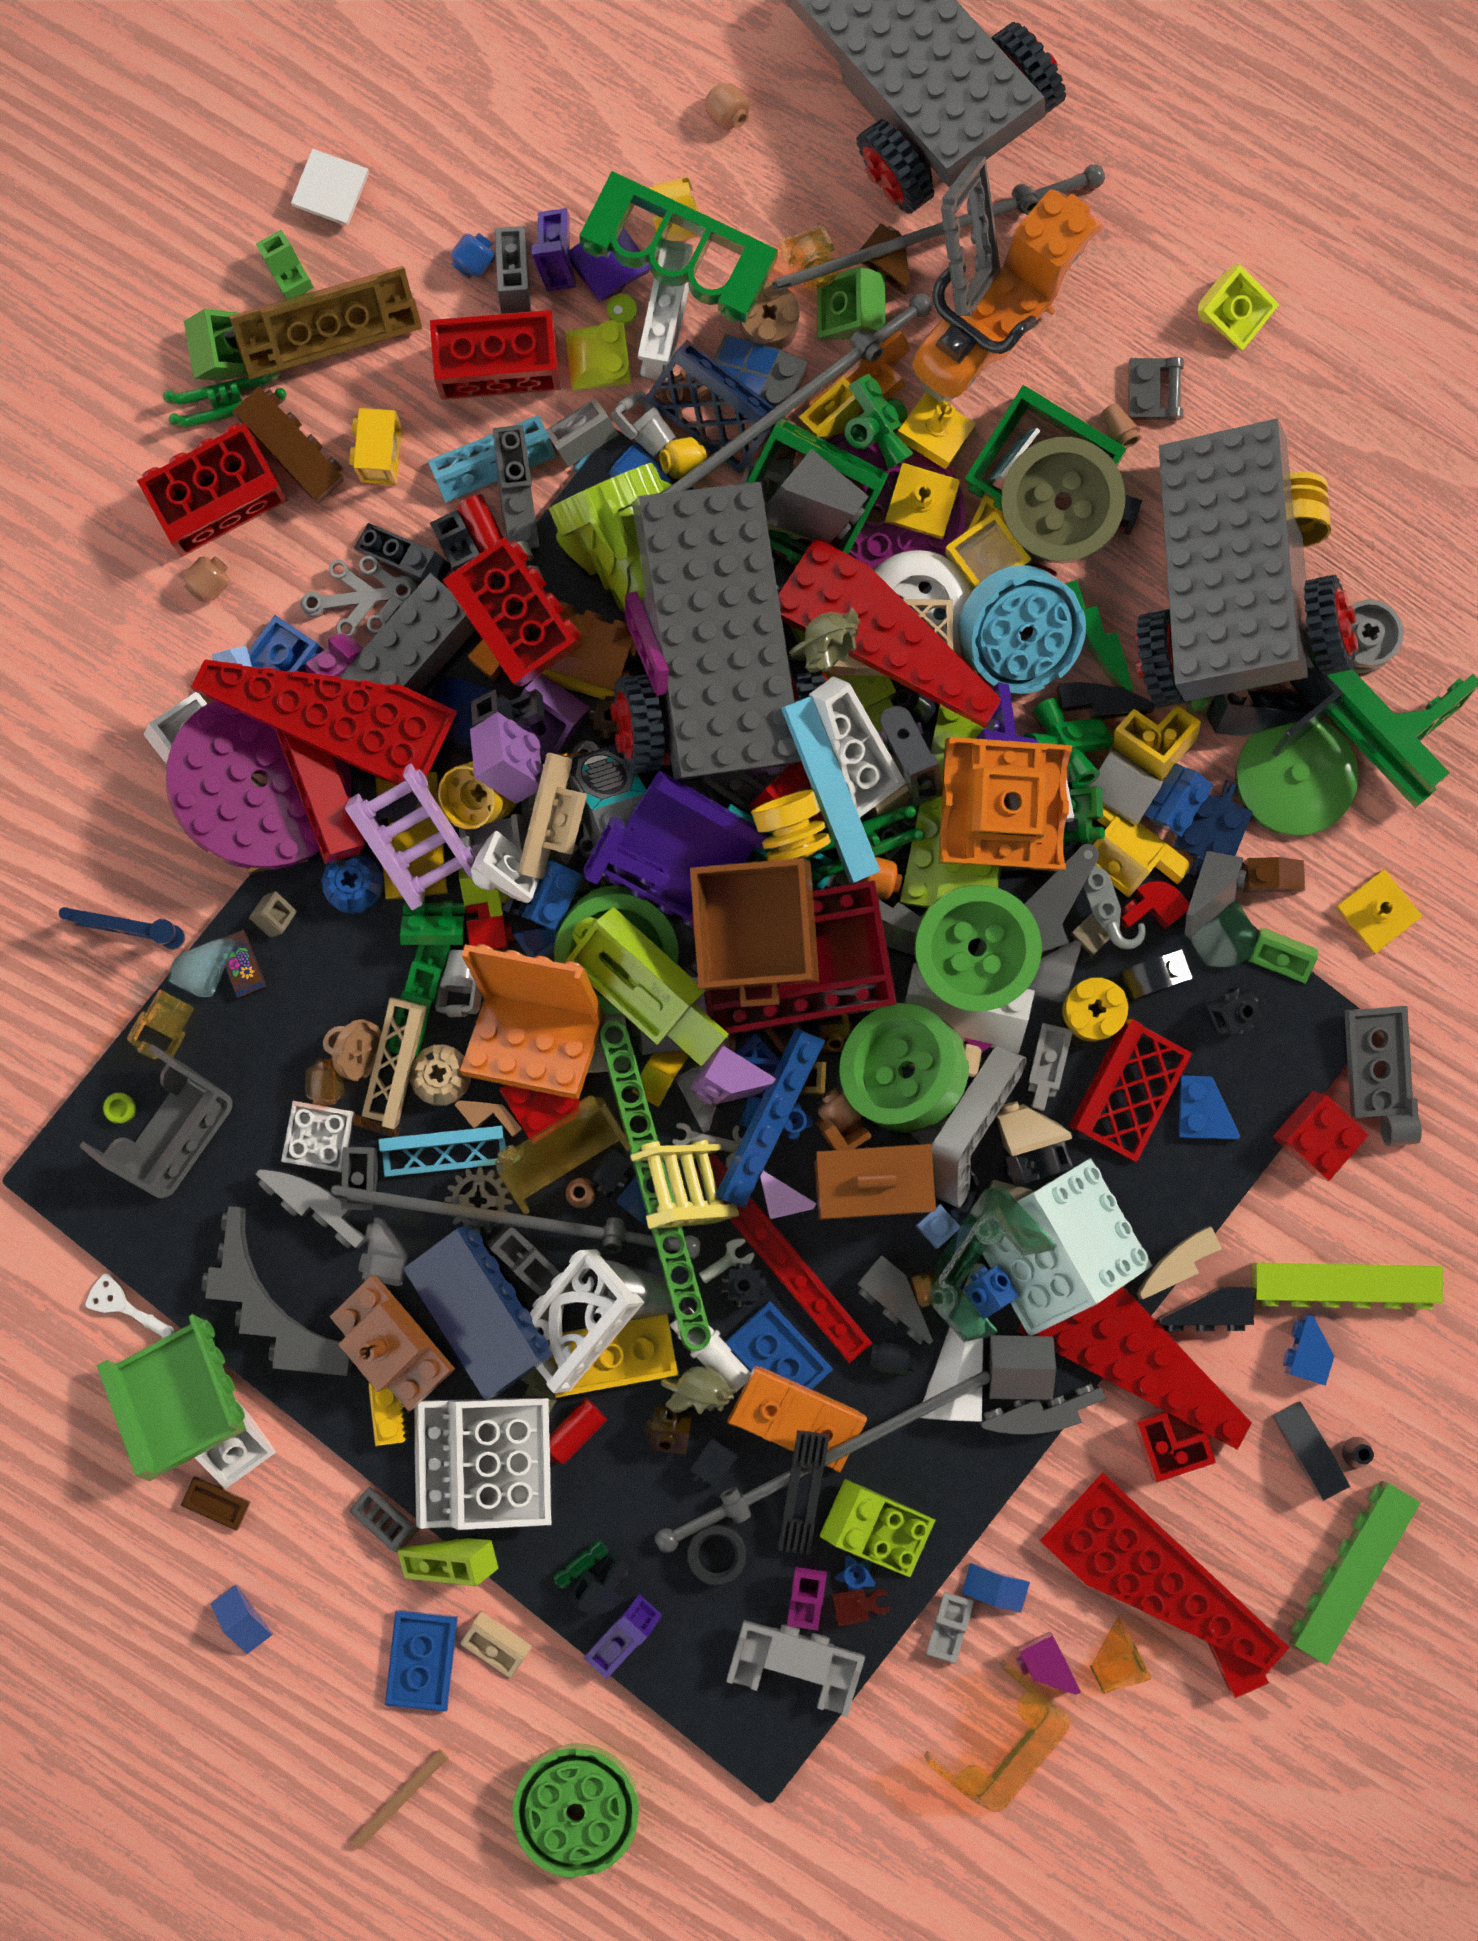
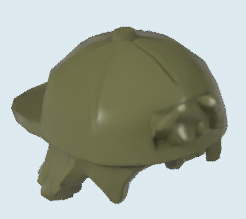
M851 608L850 612L846 615L836 612L820 614L807 625L805 641L793 647L789 652L790 656L796 661L807 660L806 669L810 673H816L820 670L822 672H829L838 660L846 662L849 650H856L854 637L859 632L857 626L861 622L858 619V613Z
M709 1366L692 1367L685 1371L681 1378L661 1380L663 1387L674 1391L672 1397L666 1403V1407L673 1412H681L687 1410L688 1407H695L698 1414H702L705 1408L708 1411H712L716 1407L718 1411H722L724 1404H728L730 1399H734L733 1393L735 1390L729 1389L723 1376L711 1370L712 1368Z

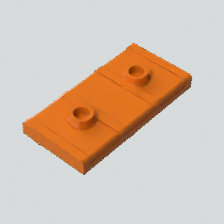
M754 1366L727 1421L731 1425L738 1426L791 1451H794L797 1430L826 1433L829 1436L828 1451L858 1436L867 1421V1417L845 1404L763 1367ZM849 1454L827 1465V1467L840 1473Z

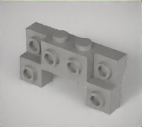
M746 1620L743 1621L727 1676L728 1683L733 1684L735 1682L749 1686L752 1690L757 1691L764 1667L821 1684L822 1689L817 1708L841 1713L842 1716L848 1717L865 1655L836 1647L834 1644L829 1643L830 1638L812 1633L811 1638L799 1635L800 1630L795 1627L782 1624L781 1629Z

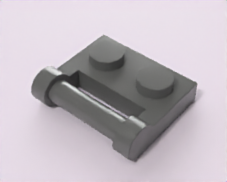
M1130 358L1128 416L1131 420L1176 421L1183 419V408H1181V370L1184 369L1183 358ZM1160 371H1169V408H1160Z

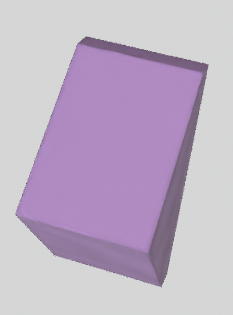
M765 1171L762 1172L760 1179L770 1219L812 1210L815 1207L816 1203Z

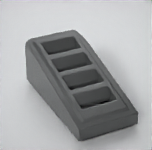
M371 1487L366 1489L349 1510L393 1552H397L401 1547H405L419 1530L411 1520ZM374 1500L376 1502L375 1506L365 1515L363 1511ZM384 1509L385 1513L374 1523L373 1519ZM393 1518L395 1521L385 1532L383 1527ZM402 1526L403 1529H402L401 1532L397 1535V1537H396L395 1539L392 1538L393 1535H394V1534L398 1531V1529Z

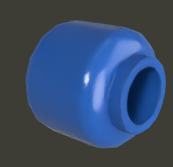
M479 232L476 236L469 233L464 234L450 253L451 258L454 260L451 265L469 279L472 276L481 277L495 258L494 252L490 249L493 243Z

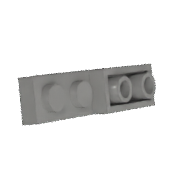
M259 1170L256 1173L261 1179L258 1184L271 1196L276 1192L284 1200L281 1205L293 1216L297 1213L301 1216H306L313 1209L315 1211L312 1215L313 1218L325 1228L331 1225L338 1232L335 1235L337 1240L347 1248L351 1245L355 1248H360L367 1240L363 1234L345 1219L352 1210H341V1199L333 1197L328 1190L313 1182L290 1174L269 1170Z

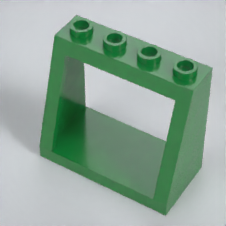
M1022 385L965 477V482L969 484L967 490L980 498H983L984 494L995 500L993 506L1002 511V490L982 477L1026 409L1071 437L1083 439L1098 446L1109 455L1117 467L1125 456L1127 448L1027 386Z
M781 418L775 425L747 483H762L781 444L784 443L806 455L811 449L814 450L836 470L868 486L865 494L869 497L861 506L865 509V512L854 525L850 522L852 527L842 538L837 548L849 554L889 473ZM768 529L771 552H774L776 549L786 554V560L798 565L809 545L799 540H793L783 532Z

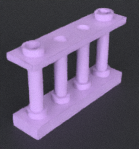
M409 764L405 767L403 773L406 781L371 801H363L360 794H357L348 799L345 810L411 910H414L423 904L425 888L462 867L469 878L472 877L471 868L476 859V854L471 847L464 846L427 788L428 781L421 770L418 769L416 771L413 765ZM413 791L422 807L387 827L384 825L380 826L374 817L376 816L375 812ZM430 816L439 832L404 852H397L391 843L393 841L392 838ZM446 842L456 857L420 878L418 876L413 877L408 869L409 863Z

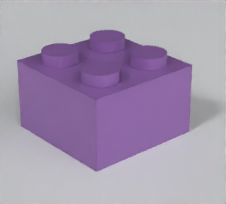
M498 712L470 729L474 773L477 780L516 804L538 791L543 766L541 764L540 742L533 733L527 732L513 720L507 719Z

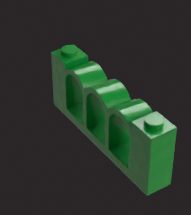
M611 171L579 234L580 245L583 246V250L595 257L602 255L608 258L612 251L619 263L630 268H641L650 264L651 273L660 283L674 287L682 286L688 282L689 290L694 298L704 304H718V311L721 312V315L734 323H737L739 320L746 324L778 257V249L614 171ZM634 205L663 218L649 246L643 251L635 253L624 250L617 242ZM673 223L702 237L690 262L686 267L677 271L664 269L656 260L657 254ZM711 241L741 255L726 284L712 290L702 287L695 279L696 271Z

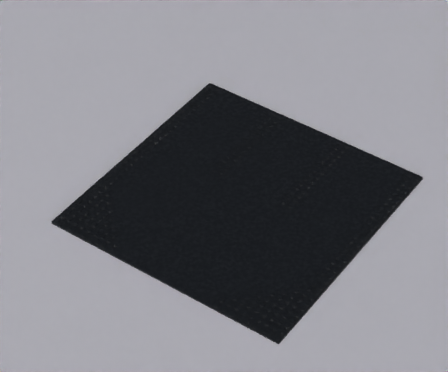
M617 430L619 435L594 451L550 507L581 491L613 478L608 472L615 462L635 443ZM675 479V481L672 483V485H673L674 483H676V482H677L678 480H680V479ZM548 508L536 523L540 547L539 549L531 550L534 560L530 564V566L539 567L547 584L543 587L545 593L551 592L558 601L573 605L577 609L576 614L584 616L585 610L603 615L606 618L605 622L613 624L615 619L626 622L624 613L619 609L611 590H605L598 573L590 575L558 543L556 538L558 529ZM772 552V557L775 560L773 566L776 584L781 586L787 582L795 567L777 553ZM782 621L787 656H789V652L798 645V642L789 625ZM477 630L473 632L420 693L457 711L454 721L429 773H437L438 788L445 773L454 767L473 761L470 729L474 727L472 726L471 701L495 689L512 701L520 697L524 688L533 681H529L520 688L512 683L503 668L498 677L492 681L470 662L468 655L483 639ZM640 655L637 660L632 659L629 670L633 672V676L647 674ZM890 678L897 695L906 686ZM565 689L590 708L596 707L597 699H600ZM936 702L937 716L935 720L927 726H922L923 734L921 735L929 750L932 747L940 704ZM589 710L579 730L560 755L572 758L574 747L579 742L585 740L596 743L600 749L616 743L601 740L599 735L594 734L593 725H588ZM607 712L604 718L607 721H613L611 713ZM670 757V765H662L660 771L674 778ZM349 764L351 774L350 797L352 798L360 794L363 801H371L376 798L375 778L378 777ZM659 770L637 773L646 790ZM1067 780L1069 790L1074 789L1072 787V784ZM521 802L517 803L511 814L503 819L511 818L513 814L521 815ZM867 813L864 814L866 819H872ZM582 817L575 841L578 847L580 840L584 837ZM1092 819L1093 828L1103 827L1105 831V826L1096 819ZM1078 821L1069 822L1068 830H1078ZM450 822L451 826L460 838L459 827L455 826ZM591 841L586 846L588 852L593 848ZM365 842L360 854L367 855L378 865L383 874L384 882L383 866L368 843ZM446 842L444 843L445 863L456 857ZM912 842L892 861L894 862L898 858H909ZM1074 842L1070 843L1069 846L1063 847L1065 863L1084 844ZM836 849L821 852V854L832 860L839 859ZM319 851L308 858L307 862L298 863L286 868L251 873L10 1168L3 1177L2 1182L8 1189L181 1329L191 1324L189 1316L192 1314L207 1320L215 1333V1336L212 1337L214 1344L223 1354L225 1364L416 1518L414 1409L408 1411L405 1406L402 1409L405 1412L403 1417L406 1419L403 1422L406 1425L404 1429L407 1431L405 1436L408 1437L405 1442L375 1446L368 1384L370 1382L353 1362L351 1375L348 1376L273 1368V1361H269V1349L271 1342H276V1337L239 1333L240 1326H235L237 1308H242V1302L205 1298L206 1292L202 1291L204 1273H208L209 1267L221 1268L222 1262H218V1248L220 1243H224L226 1231L221 1230L223 1213L228 1212V1206L246 1208V1239L249 1255L258 1279L271 1299L289 1317L308 1330L330 1339L342 1341L346 1336L332 1321L330 1316L370 1276L376 1275L455 1368L423 1401L484 1399L403 1270L404 1267L451 1232L463 1227V1222L454 1225L452 1223L456 1218L454 1216L374 1204L373 1210H352L345 1217L350 1224L367 1238L360 1248H355L353 1245L347 1248L337 1240L335 1235L338 1232L331 1225L325 1228L313 1218L312 1215L315 1212L313 1209L306 1216H301L299 1213L293 1216L281 1205L284 1200L276 1192L271 1196L258 1184L261 1179L256 1173L259 1170H269L300 1177L317 1184L331 1192L333 1186H342V1172L281 1161L292 1103L297 1101L355 1112L356 1116H362L372 1073L366 1078L360 1077L358 1081H352L338 1075L333 1066L332 1056L324 1050V1037L332 1028L337 1026L345 1027L354 1020L360 1019L378 1025L382 1031L389 1000L391 997L401 999L402 992L405 991L412 961L415 960L419 946L401 945L402 916L413 915H404L403 905L407 903L404 898L386 899L385 883L381 898L372 908L363 913H345L330 904L323 893L321 880L325 867L329 863H324ZM580 852L570 866V869L574 871L578 864L584 865L586 858ZM1154 867L1138 887L1149 882H1165L1178 889L1190 903L1197 881L1186 873L1180 883L1176 884ZM1032 869L1002 871L998 888L1010 893L1025 904L1057 871ZM458 870L447 876L448 894L425 896L424 900H426V903H443V900H453V903H464ZM902 875V882L898 893L895 892L900 897L902 894L905 875ZM1113 886L1121 910L1134 899L1138 903L1141 902L1134 892L1128 898ZM1082 887L1062 923L1069 945H1065L1055 953L1051 952L1041 956L1036 976L1027 988L1035 992L1029 1020L1019 1051V1055L1026 1057V1065L1019 1081L1004 1104L1018 1102L1019 1105L1024 1104L1031 1108L1034 1092L1028 1091V1080L1042 1023L1069 1029L1062 1013L1063 1003L1067 994L1077 984L1086 979L1104 978L1114 982L1124 991L1128 1003L1127 1019H1134L1143 1024V1027L1192 1053L1181 1076L1213 1077L1240 1134V1139L1179 1138L1180 1079L1137 1162L1122 1156L1082 1133L1070 1129L1068 1126L1116 1033L1098 1042L1084 1041L1072 1033L1060 1087L1056 1092L1055 1098L1048 1096L1045 1110L1033 1109L1061 1124L1071 1133L1072 1139L1064 1142L1073 1168L1091 1158L1095 1166L1100 1170L1105 1184L1115 1197L1118 1207L1125 1219L1130 1223L1134 1235L1141 1247L1146 1251L1148 1259L1152 1264L1149 1269L1123 1287L1152 1316L1175 1285L1145 1299H1139L1136 1293L1147 1275L1172 1248L1190 1235L1209 1226H1212L1216 1234L1283 1146L1273 1137L1275 1133L1312 1091L1324 1094L1348 1064L1344 1010L1360 1008L1314 972H1311L1305 984L1249 962V957L1260 930L1229 906L1192 937L1185 936L1187 912L1164 929L1151 912L1148 911L1126 930L1120 924V932L1127 940L1134 939L1139 932L1138 925L1140 923L1144 924L1145 937L1139 946L1128 950L1122 949L1109 939L1093 956H1090L1070 936L1092 913L1084 888ZM276 891L297 912L282 934L269 937L249 917L263 896ZM513 904L509 912L502 910L503 915L501 916L505 918L506 923L512 924L513 934L518 931L544 928L526 918L512 915ZM921 908L916 914L918 915L924 908ZM478 912L453 915L464 916L465 927L463 945H452L451 950H464L465 945H470L466 921L479 919ZM1122 912L1120 913V918L1124 916ZM678 914L668 915L674 926L678 942V962H682L698 976L690 967L696 960L693 928L683 922L684 918ZM245 930L267 988L238 999L215 941ZM515 937L514 941H508L509 949L507 950L517 951L523 956H527ZM974 938L969 942L968 951L971 955L980 938ZM1182 950L1192 979L1130 1001L1120 974L1121 971L1156 957ZM912 967L894 985L896 1003H904ZM1233 987H1238L1239 990L1252 991L1259 1000V1010L1263 1019L1255 1022L1251 1030L1242 1034L1218 1033L1207 1005L1221 998L1223 991ZM448 991L447 1006H469L471 994ZM483 996L481 997L479 1012L467 1014L465 1017H449L446 1014L437 1012L435 1001L419 1053L432 1045H447L457 1049L465 1056L484 1002ZM1098 1003L1088 1007V1010L1093 1011V1017L1102 1013V1009L1098 1008ZM398 1006L395 1007V1011H394V1015H393V1018H394V1019H395L396 1014H397ZM875 1010L849 1014L848 1018L849 1020H854L856 1027L860 1021ZM391 1025V1027H390V1032H389V1034H391V1032H392V1028H393L392 1025ZM811 1025L803 1030L811 1033ZM735 1034V1052L743 1046L740 1043L743 1038L738 1034ZM1141 1034L1136 1044L1139 1055L1154 1052L1151 1039ZM763 1035V1036H762V1039H763V1040L773 1049V1051L777 1054V1052L774 1050V1048L772 1047V1045L770 1044V1042L767 1040V1038L765 1037V1035ZM151 1044L188 1066L232 1099V1109L174 1193L166 1198H157L106 1169L79 1147L82 1142H85L105 1153L110 1144L116 1139L128 1138L136 1142L170 1094L160 1083L161 1072L167 1063L148 1049ZM632 1044L639 1074L641 1075L653 1054L643 1055ZM1159 1044L1160 1049L1166 1048L1165 1046ZM988 1048L982 1052L979 1071L994 1048ZM1172 1050L1161 1054L1166 1070L1175 1068L1181 1058L1180 1054ZM390 1052L392 1057L398 1055L396 1053ZM819 1052L815 1061L826 1062L825 1093L833 1088H837L838 1091L843 1090L840 1080L842 1052L822 1054ZM1132 1052V1054H1131V1056H1130L1129 1059L1134 1058L1133 1052ZM384 1054V1057H383L382 1064H383L384 1062L388 1061V1059L386 1058L385 1054ZM1156 1055L1141 1060L1146 1077L1161 1072ZM689 1056L660 1106L657 1107L649 1101L647 1103L660 1146H676L672 1143L673 1139L682 1141L687 1136L685 1130L676 1128L678 1123L688 1125L694 1132L735 1141L732 1134L733 1129L736 1125L740 1126L739 1122L747 1097L718 1105L713 1102L708 1104L700 1100L696 1096L697 1092L690 1087L702 1067ZM1136 1062L1125 1066L1123 1075L1126 1083L1141 1079ZM391 1064L380 1069L379 1077L385 1087L392 1084L395 1071ZM907 1066L902 1067L905 1079L914 1074L915 1070L909 1069ZM627 1070V1071H616V1072L623 1074V1073H627L629 1070ZM608 1072L587 1073L579 1096V1100L586 1112L536 1143L530 1141L525 1131H522L514 1138L495 1115L479 1127L503 1126L505 1129L508 1164L483 1166L482 1168L486 1176L490 1170L495 1171L493 1178L495 1180L503 1177L505 1181L501 1185L502 1188H511V1192L505 1195L506 1199L513 1201V1204L505 1205V1210L509 1213L596 1227H604L607 1219L616 1217L624 1221L626 1231L652 1235V1231L615 1202L636 1177L635 1170L630 1167L627 1170V1173L631 1175L622 1191L616 1188L610 1198L596 1190L594 1202L586 1208H575L566 1198V1188L576 1178H586L596 1186L597 1183L592 1178L611 1148L632 1160ZM1173 1073L1167 1074L1169 1080ZM1162 1076L1147 1081L1152 1097L1163 1093L1165 1084ZM471 1078L468 1091L460 1099L461 1101L504 1105L519 1123L499 1090L506 1086L505 1084ZM974 1079L967 1080V1084L963 1095L965 1094V1092L967 1091V1089L969 1088L970 1084ZM1118 1079V1081H1117L1115 1087L1120 1085L1119 1079ZM409 1080L400 1121L396 1126L397 1128L400 1127L397 1137L474 1129L455 1106V1103L448 1106H435L424 1102L414 1093ZM1142 1083L1127 1087L1132 1104L1147 1099ZM378 1084L375 1093L381 1090ZM631 1088L625 1089L621 1093L622 1099L629 1104L639 1099V1096L633 1093ZM1122 1089L1111 1093L1109 1102L1112 1110L1127 1106ZM124 1093L132 1097L136 1104V1112L129 1122L117 1124L106 1118L103 1105L110 1095ZM383 1093L373 1098L372 1111L385 1114L388 1100ZM799 1094L795 1103L801 1105V1110L806 1116L812 1117L813 1124L810 1128H805L800 1132L799 1138L795 1140L790 1139L787 1135L788 1132L783 1128L763 1171L810 1199L816 1205L812 1210L770 1219L760 1177L750 1197L871 1340L872 1344L848 1363L729 1219L715 1224L682 1226L684 1237L692 1235L700 1240L699 1255L695 1259H691L708 1325L714 1331L718 1330L720 1332L719 1337L726 1342L770 1301L833 1368L812 1390L866 1415L867 1421L861 1431L863 1433L923 1402L953 1316L961 1299L963 1288L969 1277L972 1264H984L988 1271L991 1270L968 1227L1002 1209L990 1188L991 1180H996L1014 1185L1013 1180L1007 1173V1161L1005 1158L1011 1155L1003 1147L997 1122L994 1118L970 1157V1170L974 1172L980 1183L978 1195L966 1217L951 1216L961 1228L939 1248H935L915 1226L928 1213L818 1220L814 1161L817 1159L818 1151L834 1150L815 1124L821 1118L818 1111L823 1103L822 1095ZM753 1095L761 1099L763 1097L762 1095ZM1159 1100L1154 1101L1155 1107H1156V1105H1157V1103H1158ZM1148 1104L1133 1108L1138 1125L1149 1121L1151 1111ZM1104 1107L1102 1113H1106V1108H1105V1107ZM954 1109L947 1115L948 1117H950ZM1128 1110L1113 1115L1118 1131L1133 1127ZM863 1116L861 1118L863 1120L861 1125L869 1131L872 1137L855 1149L921 1144L911 1133L887 1130ZM1108 1116L1098 1119L1092 1131L1100 1136L1113 1133ZM635 1118L629 1123L631 1130L635 1133H643L647 1129V1124L643 1119ZM793 1118L791 1122L793 1124H796L797 1119ZM352 1125L348 1147H373L378 1149L376 1192L449 1203L445 1201V1198L452 1197L453 1195L448 1186L456 1187L458 1185L455 1176L458 1175L463 1179L466 1178V1169H470L473 1175L477 1174L478 1167L385 1177L383 1155L379 1149V1139L391 1138V1136L388 1137V1135L385 1136V1134L382 1135V1133L379 1134V1132L376 1133V1131L373 1132ZM743 1126L739 1127L738 1136L743 1139L747 1130ZM1145 1127L1140 1129L1141 1134L1143 1133ZM1135 1131L1119 1135L1123 1148L1133 1152L1138 1142ZM1114 1137L1108 1139L1109 1141L1116 1144ZM499 1140L486 1141L478 1152L487 1159L500 1158ZM480 1142L468 1144H470L475 1149ZM457 1144L449 1152L448 1156L457 1163L465 1162L473 1151L464 1144ZM450 1145L439 1146V1148L445 1152ZM429 1147L422 1151L418 1159L426 1166H431L442 1155L433 1147ZM411 1149V1150H408V1151H409L411 1154L415 1155V1153H416L419 1149ZM402 1150L389 1152L391 1170L403 1169L411 1159ZM718 1151L714 1154L726 1167V1159L732 1153ZM475 1155L471 1161H477L482 1159L479 1156ZM446 1158L441 1162V1164H450V1163H451V1162H450L448 1159H446ZM677 1159L687 1200L691 1202L681 1159ZM693 1159L696 1168L698 1166L697 1159ZM414 1161L409 1168L422 1166ZM1069 1170L1019 1187L1036 1191ZM474 1181L465 1185L460 1194L466 1195L473 1188ZM486 1181V1190L492 1196H499L496 1188ZM700 1185L704 1201H707L705 1191L703 1187ZM480 1187L477 1197L471 1199V1204H475L477 1208L487 1203V1198L481 1196ZM577 1187L574 1191L576 1198H582L585 1195L583 1187ZM935 1198L936 1206L939 1204L942 1206L943 1201ZM491 1207L489 1210L497 1211L498 1207ZM495 1223L491 1224V1233H488L485 1227H481L480 1235L483 1239V1245L488 1253L497 1260L499 1270L505 1280L514 1287L516 1297L522 1307L530 1313L533 1309V1303L540 1296L518 1277L485 1243L500 1226ZM514 1226L561 1273L569 1266V1260L579 1250L597 1249L604 1261L618 1262L664 1277L656 1248L624 1244L621 1252L612 1254L604 1251V1244L600 1239ZM731 1240H745L743 1245L735 1249V1256L743 1259L746 1255L754 1253L750 1264H754V1270H760V1277H766L765 1296L759 1295V1302L753 1301L752 1307H734V1301L728 1300V1294H722L723 1275H729V1269H735L736 1266H731L706 1284L699 1275L701 1271L726 1255V1244ZM664 1250L669 1254L677 1253L676 1251ZM880 1255L906 1275L933 1341L931 1344H928L926 1341H923L921 1345L906 1333L909 1327L901 1320L896 1325L882 1313L886 1309L877 1300L872 1305L858 1293L862 1288L857 1283ZM589 1268L581 1280L586 1284L588 1277H592L594 1287L591 1292H595L598 1285V1277ZM675 1268L671 1271V1279L679 1282V1284H684L688 1280V1274L683 1268ZM746 1279L740 1280L738 1282L739 1290L743 1292L749 1290L750 1282ZM684 1298L683 1307H679V1309L683 1312L690 1306L695 1312L696 1303L690 1298ZM574 1302L564 1305L562 1333L587 1328L585 1313L589 1303ZM1011 1303L983 1320L982 1371L988 1372L990 1335L1024 1336L1017 1332L1021 1321ZM594 1311L593 1318L594 1321L597 1323L599 1321L598 1314H595ZM674 1313L668 1314V1320L670 1325V1323L675 1319ZM670 1327L678 1376L667 1378H681L685 1371L692 1367H705L697 1357L693 1358L690 1355L691 1351L684 1347L682 1341L678 1338V1334ZM540 1328L538 1332L543 1336L544 1331ZM881 1342L910 1346V1352L916 1353L914 1371H907V1377L880 1374L877 1373V1370L870 1369L873 1344L881 1345ZM1055 1352L1056 1375L1053 1398L1063 1395L1064 1399H1068L1076 1395L1075 1389L1092 1383L1093 1388L1097 1387L1103 1379L1099 1375ZM666 1378L557 1397V1401L549 1413V1435L585 1398L592 1402L608 1420L564 1465L559 1461L554 1465L550 1461L551 1525L463 1530L453 1527L428 1529L443 1541L464 1538L491 1540L498 1570L492 1573L489 1578L584 1655L589 1652L640 1594L662 1616L640 1646L638 1645L610 1676L765 1802L772 1803L839 1719L841 1713L817 1708L822 1689L821 1684L764 1667L757 1691L752 1690L749 1686L735 1682L733 1684L728 1683L727 1676L743 1621L746 1620L770 1628L781 1629L782 1624L787 1625L795 1567L827 1571L818 1630L797 1629L800 1630L799 1635L811 1638L812 1633L830 1638L829 1643L834 1644L836 1647L865 1655L853 1696L854 1699L1063 1429L1037 1434H1009L983 1429L979 1421L918 1418L850 1453L840 1473L827 1466L823 1468L810 1555L806 1554V1552L800 1554L799 1551H796V1553H793L791 1550L789 1552H786V1550L779 1551L778 1548L788 1486L749 1505L748 1509L751 1516L744 1522L735 1524L732 1518L726 1517L714 1523L726 1525L734 1529L742 1537L746 1547V1563L741 1574L732 1582L724 1585H709L700 1581L691 1572L687 1561L688 1546L696 1533L679 1541L677 1548L670 1553L660 1551L655 1541L656 1534L665 1528L675 1530L721 1506L723 1501L720 1495L731 1487H736L739 1493L745 1494L791 1470L794 1451L728 1423L727 1420L745 1384L733 1393L734 1399H730L728 1404H724L722 1411H718L716 1407L712 1411H708L705 1408L702 1414H698L695 1407L687 1408V1410L692 1411L687 1455L649 1450L651 1437L645 1436L647 1418L654 1417L655 1406L666 1407L667 1401L674 1393V1391L662 1386L661 1380ZM519 1380L499 1395L489 1399L522 1398L529 1384ZM989 1381L982 1386V1420L985 1419V1412L1001 1407L1002 1411L1014 1407L1012 1402L1017 1399H990ZM1039 1399L1042 1408L1047 1407L1046 1401L1048 1400ZM713 1437L737 1454V1458L716 1488L711 1484L705 1488L692 1478L694 1472L690 1470V1467ZM812 1473L799 1480L793 1516L795 1519H805ZM844 1479L935 1519V1523L911 1577L872 1562L869 1574L874 1580L875 1586L862 1587L855 1596H851L846 1583L835 1579V1576L845 1569L846 1556H851L857 1562L867 1560L840 1549L819 1537ZM713 1536L707 1538L701 1544L698 1558L701 1565L707 1571L722 1573L733 1565L735 1550L728 1539L722 1536ZM601 1540L608 1548V1554L611 1549L622 1553L629 1562L630 1567L628 1568L626 1579L617 1586L624 1596L622 1601L609 1611L592 1614L576 1608L569 1597L580 1577L577 1579L573 1578V1582L565 1589H561L555 1583L553 1577L562 1568L565 1570L566 1565L584 1550L588 1551L590 1549L589 1546L594 1542ZM607 1555L601 1560L597 1559L595 1561L596 1564L587 1571L596 1575ZM854 1572L853 1576L855 1578H858L859 1573Z

